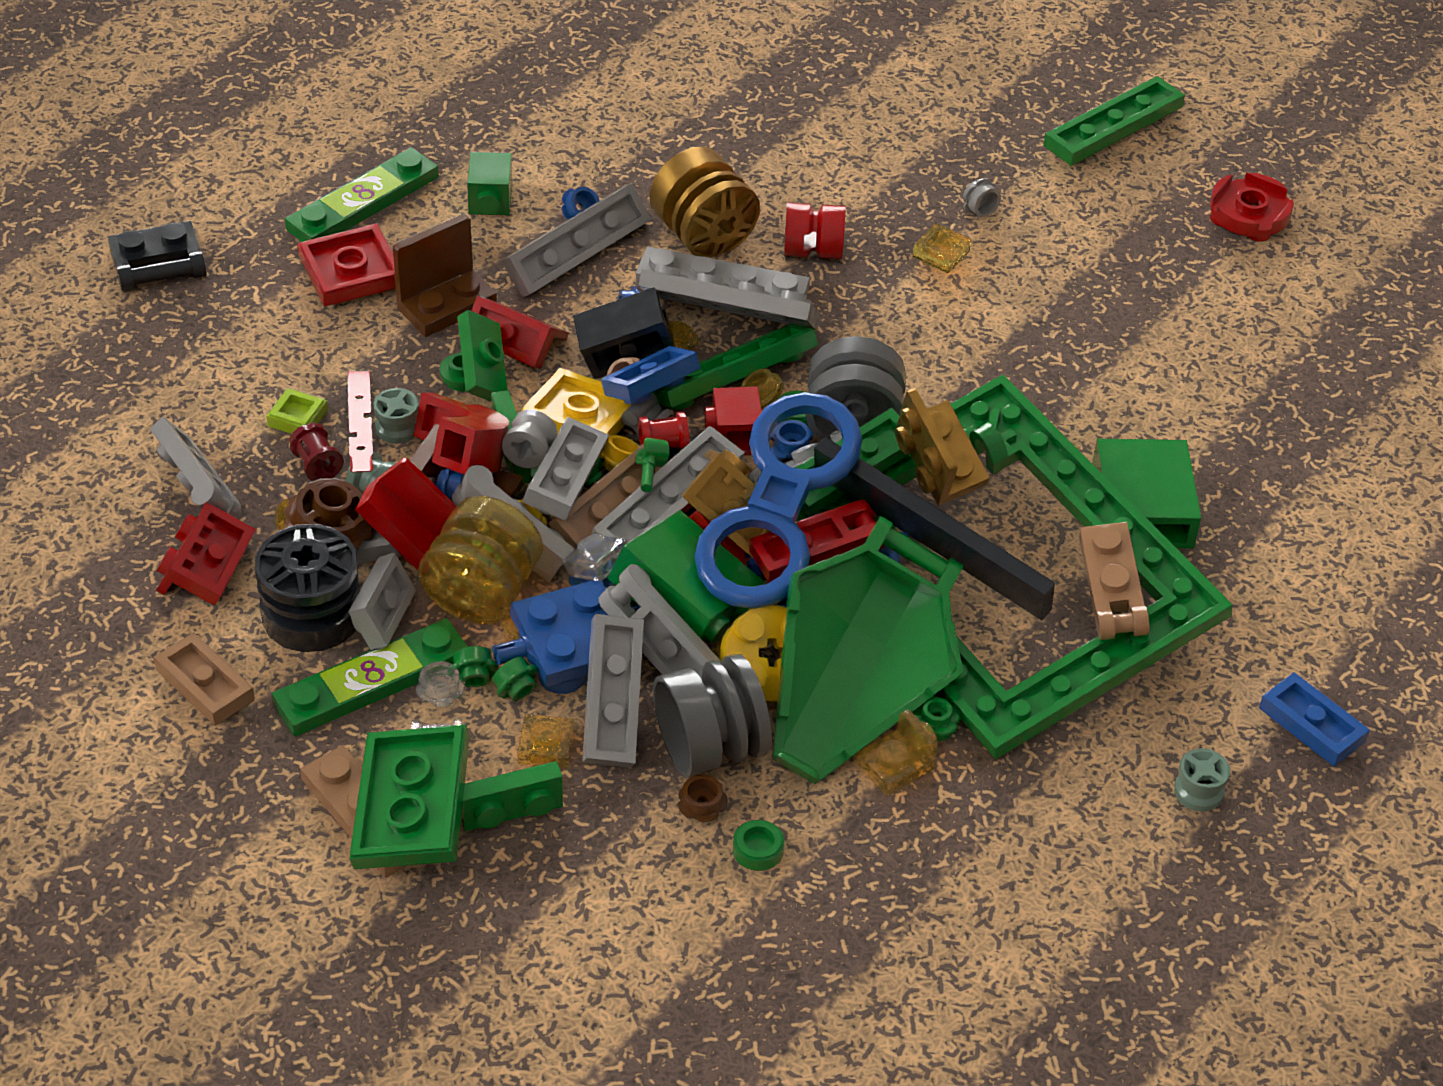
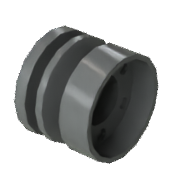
M742 654L726 656L721 663L714 660L705 662L702 668V680L692 668H684L656 677L653 683V699L660 733L676 769L683 777L689 778L718 769L722 763V752L731 762L735 763L744 761L747 755L759 757L769 752L772 731L765 696L753 668Z

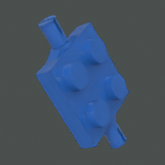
M601 578L512 602L510 616L519 632V639L492 646L493 656L497 665L506 663L516 657H524L530 664L537 666V671L545 687L587 676L592 618L595 614L608 615L599 603V596L606 590ZM638 605L632 608L636 612L640 608V606Z

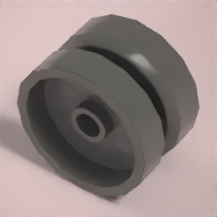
M860 336L836 339L822 346L812 357L808 372V393L827 395L844 404L857 419L859 428L890 408H893L900 416L906 390V370L903 359L892 347L877 339ZM805 413L809 429L820 440L824 437L831 440L830 434L837 431V427L820 415Z

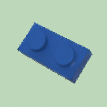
M672 346L664 348L602 378L605 396L624 400L627 404L643 402L650 398L651 392L661 387L678 385L685 380L684 376L700 369L697 352Z
M1295 672L1265 693L1261 698L1260 710L1334 767L1366 743L1370 729Z

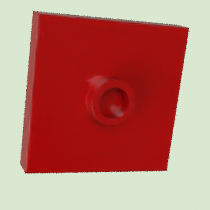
M378 224L297 243L298 256L324 307L396 289L393 252Z

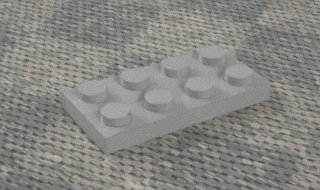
M659 264L655 265L654 271L641 269L638 286L643 290L655 287L661 299L787 325L793 323L818 330L821 314L812 305V301L806 299L807 295L781 290L780 297L770 295V292L764 291V286L742 281L739 282L738 288L729 287V284L722 282V278L704 273H697L696 280L690 279L687 275L681 274L680 269Z

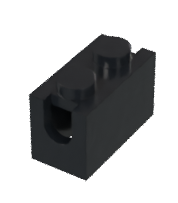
M655 287L573 315L579 349L594 379L607 376L610 366L620 358L635 357L641 360L669 346L675 347L669 318L665 309L662 310Z

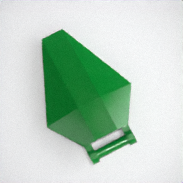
M882 516L875 523L863 545L844 554H838L796 571L789 578L772 760L814 784L821 781L963 674L955 623L952 621L949 592L964 564L952 557L947 561L891 528L893 523ZM881 545L886 546L937 576L936 584L879 552L878 550Z

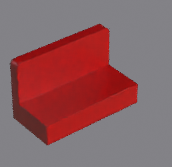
M477 296L471 310L500 323L504 355L538 369L542 368L554 337L567 340L569 332L480 296Z
M402 458L366 487L355 509L421 574L436 564L443 545L467 528L470 521L408 458Z

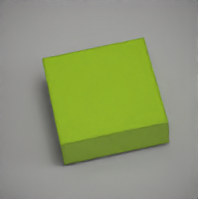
M287 388L267 414V426L292 434L302 425L313 422L319 424L328 411L327 400Z

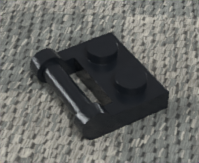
M191 221L170 223L165 226L127 231L122 234L107 236L122 292L134 290V285L193 274L194 278L207 276L203 253L200 251Z

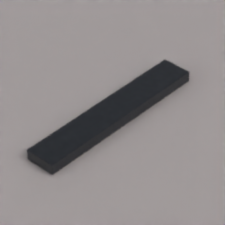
M824 437L814 447V468L822 467L832 461L841 450V446ZM860 458L846 477L832 485L855 501L866 500L875 514L891 521L895 527L948 561L952 557L964 564L962 570L1041 621L1052 610L1055 583Z

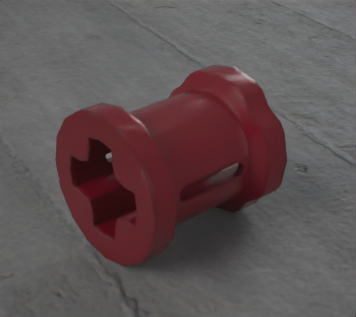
M313 422L298 427L290 436L289 448L293 455L302 459L304 463L303 470L308 479L311 481L332 479L339 474L343 468L344 459L341 452L329 444L328 432L325 427ZM302 441H304L307 446L303 447ZM327 458H329L330 464L327 463Z

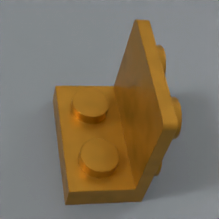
M916 388L906 391L895 429V437L901 451L905 455L910 453L917 466L915 469L916 477L925 494L931 493L936 504L939 506L986 486L990 477L949 401L946 400L926 408Z
M709 449L704 457L710 462L681 496L709 521H712L730 509L748 506V501L756 484L746 477L752 469L734 453L724 449L720 454ZM750 527L737 530L728 535V537L752 557L749 552V539L770 531Z

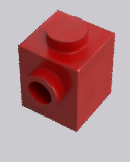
M758 387L713 388V404L711 407H705L704 409L705 429L709 426L714 428L744 451V456L752 455L749 440L753 423L761 414Z

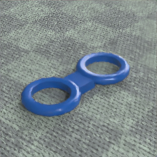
M803 392L787 395L766 406L754 421L749 445L753 461L762 473L748 501V506L730 509L713 519L698 539L694 557L699 579L711 595L730 606L749 609L775 605L788 597L789 578L794 572L808 567L811 556L806 536L795 523L809 491L829 487L843 479L859 460L863 439L857 419L844 404L821 394ZM805 413L820 415L831 421L841 432L843 440L841 450L832 461L822 467L807 470L791 468L780 462L772 453L769 445L770 435L780 422L790 416ZM750 527L767 529L777 534L788 546L790 553L789 564L780 577L768 584L755 587L737 585L726 579L715 564L716 550L724 538L737 530Z

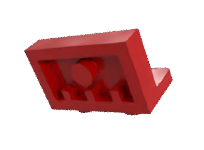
M208 502L204 504L197 517L188 513L174 537L182 542L179 549L176 550L170 546L156 572L164 575L156 591L165 595L170 585L174 583L215 606L256 529Z

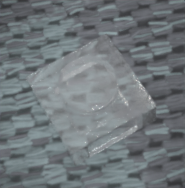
M593 534L585 537L578 543V548L563 559L569 576L602 581L609 575L627 541L626 539L608 537L602 534Z

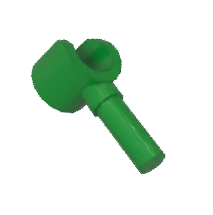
M646 438L644 440V449L639 450L636 454V463L641 464L643 469L641 490L643 492H650L652 490L654 468H662L668 461L669 444L666 440Z

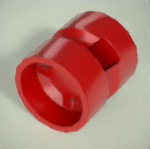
M787 202L784 256L807 258L811 252H816L818 257L822 259L842 260L846 205L822 204L819 210H814L810 203Z

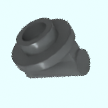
M651 392L649 399L632 404L622 413V421L625 425L633 428L635 433L632 436L637 441L639 440V417L646 416L648 420L667 418L671 412L668 408L662 409L658 405L656 395Z

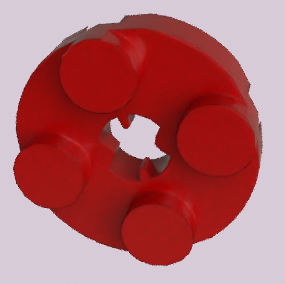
M1246 173L1245 179L1232 180V174L1221 178L1214 185L1210 200V220L1213 224L1224 227L1233 233L1248 236L1251 240L1257 242L1269 240L1272 234L1282 231L1289 224L1294 206L1293 198L1289 200L1286 196L1288 189L1276 179L1259 173Z

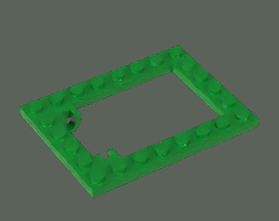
M1004 374L950 404L977 455L985 451L986 468L992 474L1019 460L1084 527L1127 522L1140 585L1156 602L1146 607L1150 627L1149 635L1134 636L1133 632L1117 633L1115 634V639L1099 640V636L1007 691L957 637L963 674L938 694L956 707L961 714L962 722L995 759H998L1230 618L1233 604ZM909 454L883 470L882 473L899 484L904 485L916 478L915 469L917 466ZM845 494L812 516L855 502V500ZM801 509L796 522L809 518L803 509ZM875 514V522H877V520L880 517L877 514Z

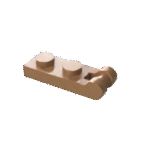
M1127 522L1079 527V540L1099 640L1115 639V634L1133 632L1134 636L1149 635L1148 612L1144 605ZM1128 611V613L1113 614L1115 612Z

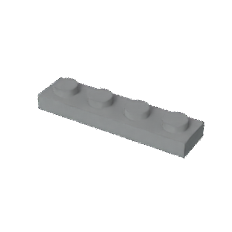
M630 183L501 261L522 297H525L634 231L652 218L635 187Z
M648 246L636 271V285L639 283L641 269L654 271L655 265L659 264L680 269V273L687 275L690 279L696 280L697 273H704L722 278V282L729 284V287L738 288L740 281L765 287L764 291L778 297L781 295V290L807 295L810 284V277L795 275L789 272L774 271L747 264H737Z
M711 426L707 427L654 474L653 486L650 492H643L640 486L593 528L590 539L617 560L625 544L678 510L685 514L693 507L681 494L710 462L704 457L709 449L720 454L726 449L734 453L741 460L745 452Z

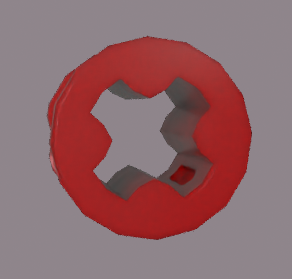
M684 411L677 412L676 416L671 418L648 420L646 416L639 417L638 434L640 446L644 444L646 438L666 440L669 444V450L679 449L681 451L690 443L689 427Z

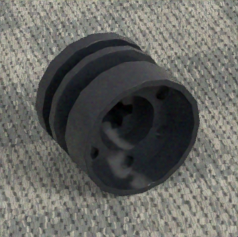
M302 524L277 531L265 540L255 555V575L257 590L260 595L262 625L268 636L282 647L299 652L324 651L342 644L352 636L356 629L353 626L349 610L360 592L357 552L350 539L335 528L319 524Z

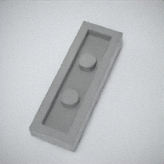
M567 417L530 482L522 502L537 508L543 514L555 516L566 521L605 447L609 434Z
M595 614L592 618L582 763L630 768L636 763L643 619Z

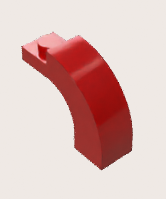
M433 392L421 393L413 436L424 440L435 424L439 425L432 463L464 475L474 465L484 466L491 473L500 470L504 454L502 442L510 424L505 416L479 404H465Z

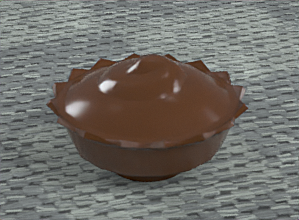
M319 479L309 482L300 489L297 495L289 498V505L283 511L287 517L285 527L319 524L335 528L347 536L356 549L360 548L362 541L371 539V529L373 528L355 511L362 497L360 490L352 484L339 479Z

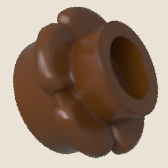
M696 775L689 778L678 794L681 800L678 802L680 812L686 818H694L699 822H710L717 819L719 812L725 811L728 804L727 795L723 792L721 783L709 775ZM699 800H704V801H707V802H706V803H699L698 801H699Z

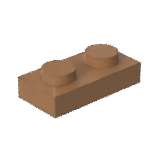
M194 632L154 656L156 671L214 726L255 701L253 687Z

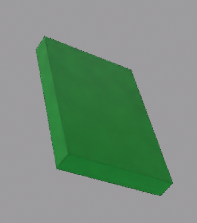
M466 724L367 733L349 856L354 870L456 862L470 733Z

